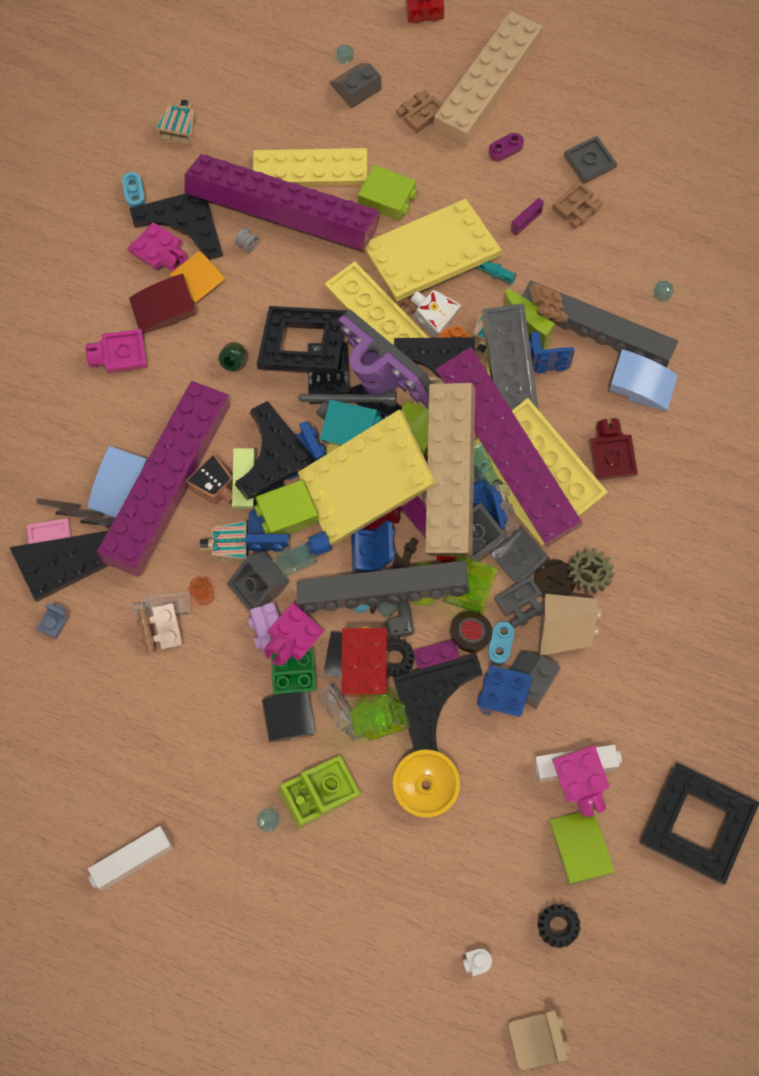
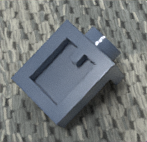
M47 603L45 606L47 611L36 629L57 640L69 617L64 607L56 603L54 605Z

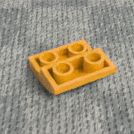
M198 251L169 274L170 277L183 273L194 304L225 281L224 276L201 251Z

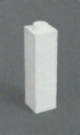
M616 746L596 747L604 772L617 771L620 767L619 764H622V757L620 751H616ZM573 751L536 756L534 763L538 783L558 780L551 759Z
M159 826L88 868L91 874L88 876V879L93 888L97 887L99 890L104 891L174 848L163 828Z

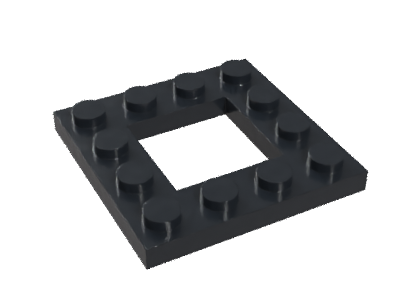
M269 306L257 360V369L338 374L345 336L341 331L342 325L338 319L345 316L344 314L348 310ZM286 327L324 329L320 352L282 350Z
M676 762L640 845L724 886L755 816L759 802ZM687 794L728 813L712 853L671 833Z

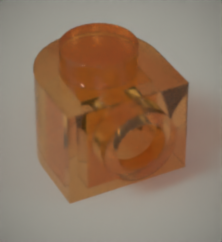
M207 577L194 578L190 582L191 586L188 587L194 600L200 605L212 603L215 598V592Z

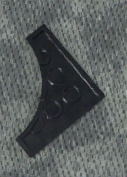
M185 193L129 208L135 228L150 226L153 222L157 225L169 226L173 230L190 237L199 251L209 260L223 257L207 200Z
M475 337L394 338V346L414 363L426 366L440 378L436 371L438 367L470 347L475 352Z
M268 401L252 408L250 411V415L261 434L262 445L260 455L254 466L235 483V486L246 500L296 475L299 471L315 462L312 455Z
M477 654L393 677L414 752L419 750L438 752L436 729L444 705L461 686L483 676Z

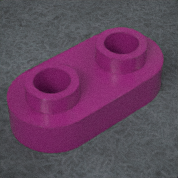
M510 133L490 144L489 157L493 161L507 159L523 149L524 139L518 133Z

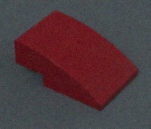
M183 273L155 283L129 297L138 329L142 330V334L177 324L178 320L196 315Z

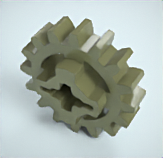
M585 548L583 553L579 550L576 556L571 558V563L567 569L572 571L568 573V577L574 578L571 584L577 583L578 591L584 588L585 594H588L590 590H592L593 594H596L599 590L603 592L606 586L611 584L612 581L610 579L613 578L615 573L610 571L614 568V565L608 564L611 559L610 557L606 559L603 557L605 552L602 551L600 554H597L596 548L592 552ZM583 560L582 566L578 568L579 562ZM604 574L603 579L599 582V576Z

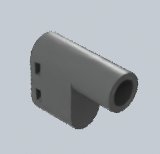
M398 603L399 617L386 620L387 630L392 638L415 634L410 603Z

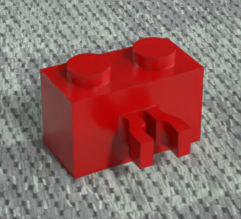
M405 0L408 23L444 19L443 0Z

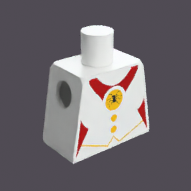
M435 290L427 298L417 291L410 300L418 306L414 318L433 338H437L438 334L451 322L461 307L459 303Z

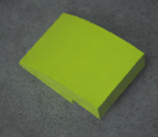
M507 288L505 290L503 306L524 303L529 339L531 332H539L542 350L547 349L552 341L555 323L538 313V305Z
M341 756L301 773L299 777L281 784L278 788V792L297 830L328 815L361 795Z
M578 812L549 820L568 886L609 876L614 873L595 814L594 816L584 817Z

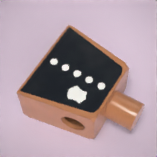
M212 454L186 480L188 489L214 505L218 504L222 499L232 504L233 477L219 459Z

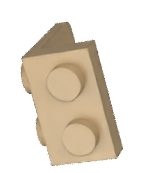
M556 1011L509 1023L508 1028L517 1065L520 1070L568 1060L567 1055L570 1054L567 1039H562L560 1030L564 1029L561 1015H556Z

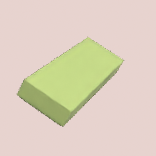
M254 448L233 449V509H254V497L246 500L235 486L236 481L248 473L254 466Z

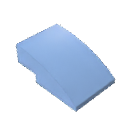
M622 349L609 391L629 397L628 401L667 412L678 375L653 360Z
M109 446L95 478L87 508L116 518L147 459Z

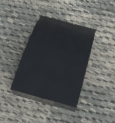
M343 342L338 374L308 372V394H349L348 342ZM308 343V352H320L322 343ZM309 402V404H322V403H324V402Z

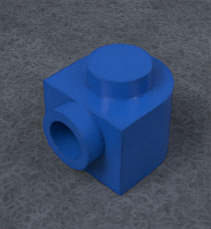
M324 531L307 537L309 542L306 543L310 555L314 553L315 557L332 551Z

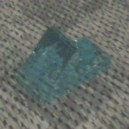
M481 444L474 447V478L476 482L486 479L490 485H496L500 483V480L484 446Z
M305 543L289 551L288 547H285L272 562L284 577L287 578L317 563L314 554L310 555Z

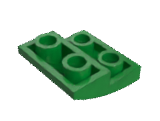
M310 648L299 661L290 657L283 665L271 663L273 694L317 691L314 648ZM276 653L271 655V662L277 656Z

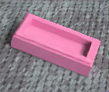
M69 519L27 525L28 544L71 537Z

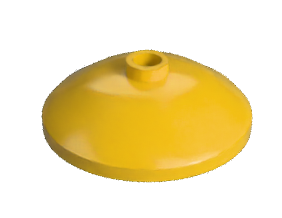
M419 750L407 755L399 763L393 776V791L398 803L408 813L421 818L436 817L448 811L455 803L460 790V777L453 762L444 754L433 750ZM428 782L430 788L425 790L422 788V784Z

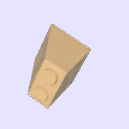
M545 594L540 631V655L591 647L593 639L598 637L599 625H596V621L601 620L602 609L598 608V599Z

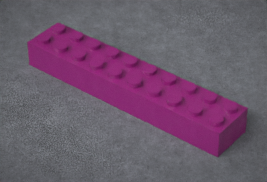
M200 154L185 173L184 193L355 249L364 251L377 230L379 210L354 203L350 200L341 199L316 189H310L297 183H291L278 177L266 175L244 166H238L225 160L216 159L209 155Z
M472 347L438 367L436 371L444 384L472 383L475 387V434L545 546H550L581 527L583 524L580 517Z
M194 381L190 382L97 551L102 563L136 577L140 576L187 488L186 480L196 471L230 408L228 394Z

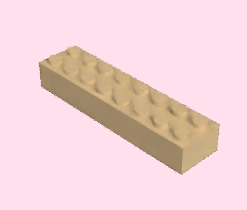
M510 11L434 116V131L466 147L541 42L543 26Z
M472 383L429 384L428 467L436 482V485L427 490L425 553L429 556H472L476 389Z

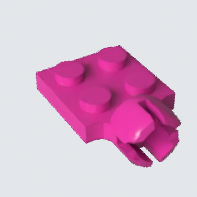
M154 222L127 248L130 254L155 270L165 266L169 270L174 271L178 268L175 265L176 263L182 265L187 261L185 251L179 248L182 245L181 240Z
M141 329L101 334V341L88 343L85 346L89 367L104 366L107 373L147 368Z
M293 602L267 630L271 641L265 646L264 654L269 659L273 653H276L277 656L271 662L275 665L285 664L290 657L299 661L323 634L324 630Z
M594 744L551 759L567 803L575 801L580 813L584 817L594 816L590 804H593L594 810H597L598 814L606 809L602 794L610 786Z

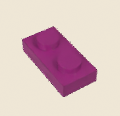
M452 640L413 650L418 670L460 658L456 644Z

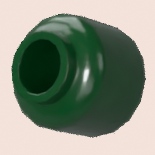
M230 342L223 347L219 353L218 360L225 370L237 371L245 363L247 352L240 343Z

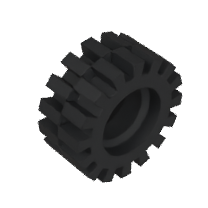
M390 637L389 652L399 651L403 655V660L399 665L388 663V678L409 673L410 669L413 668L414 651L410 643L407 644L405 639L401 641L400 637H396V639Z
M554 904L547 907L539 917L537 925L539 935L543 938V941L548 943L549 946L557 948L567 947L572 944L579 936L578 934L581 929L577 913L573 912L571 907H566L564 904ZM561 917L566 920L568 929L565 934L556 935L551 931L550 922L553 918Z

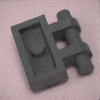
M531 576L494 598V601L505 617L512 613L515 615L516 618L509 622L514 629L520 625L524 626L531 618L539 617L543 614L544 601L539 604L536 600L542 596V592ZM530 604L532 609L522 613L520 608Z

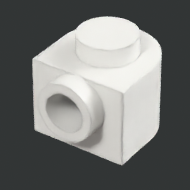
M484 949L465 953L466 959L462 960L466 973L471 972L472 977L486 973L492 965L491 955Z

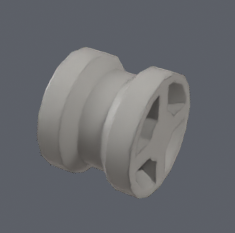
M247 228L242 229L235 239V244L239 247L242 246L247 253L252 252L259 243V237L255 234L252 235L251 231Z

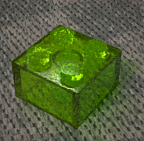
M456 556L455 562L465 561L469 569L470 593L460 597L452 595L443 596V602L483 615L496 579L497 568Z
M388 695L378 696L375 698L376 701L370 703H358L355 705L356 708L349 710L355 736L368 741L411 728L404 703Z

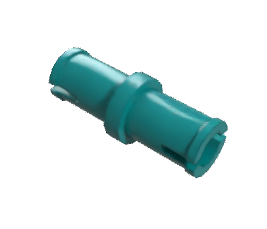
M490 261L476 267L478 270L490 274L492 278H498L510 285L514 283L516 279L514 277L517 276L515 272L503 268L501 264H494Z

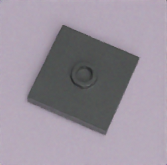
M598 136L564 152V156L583 183L617 167V162Z
M522 526L490 554L515 584L531 576L550 559Z

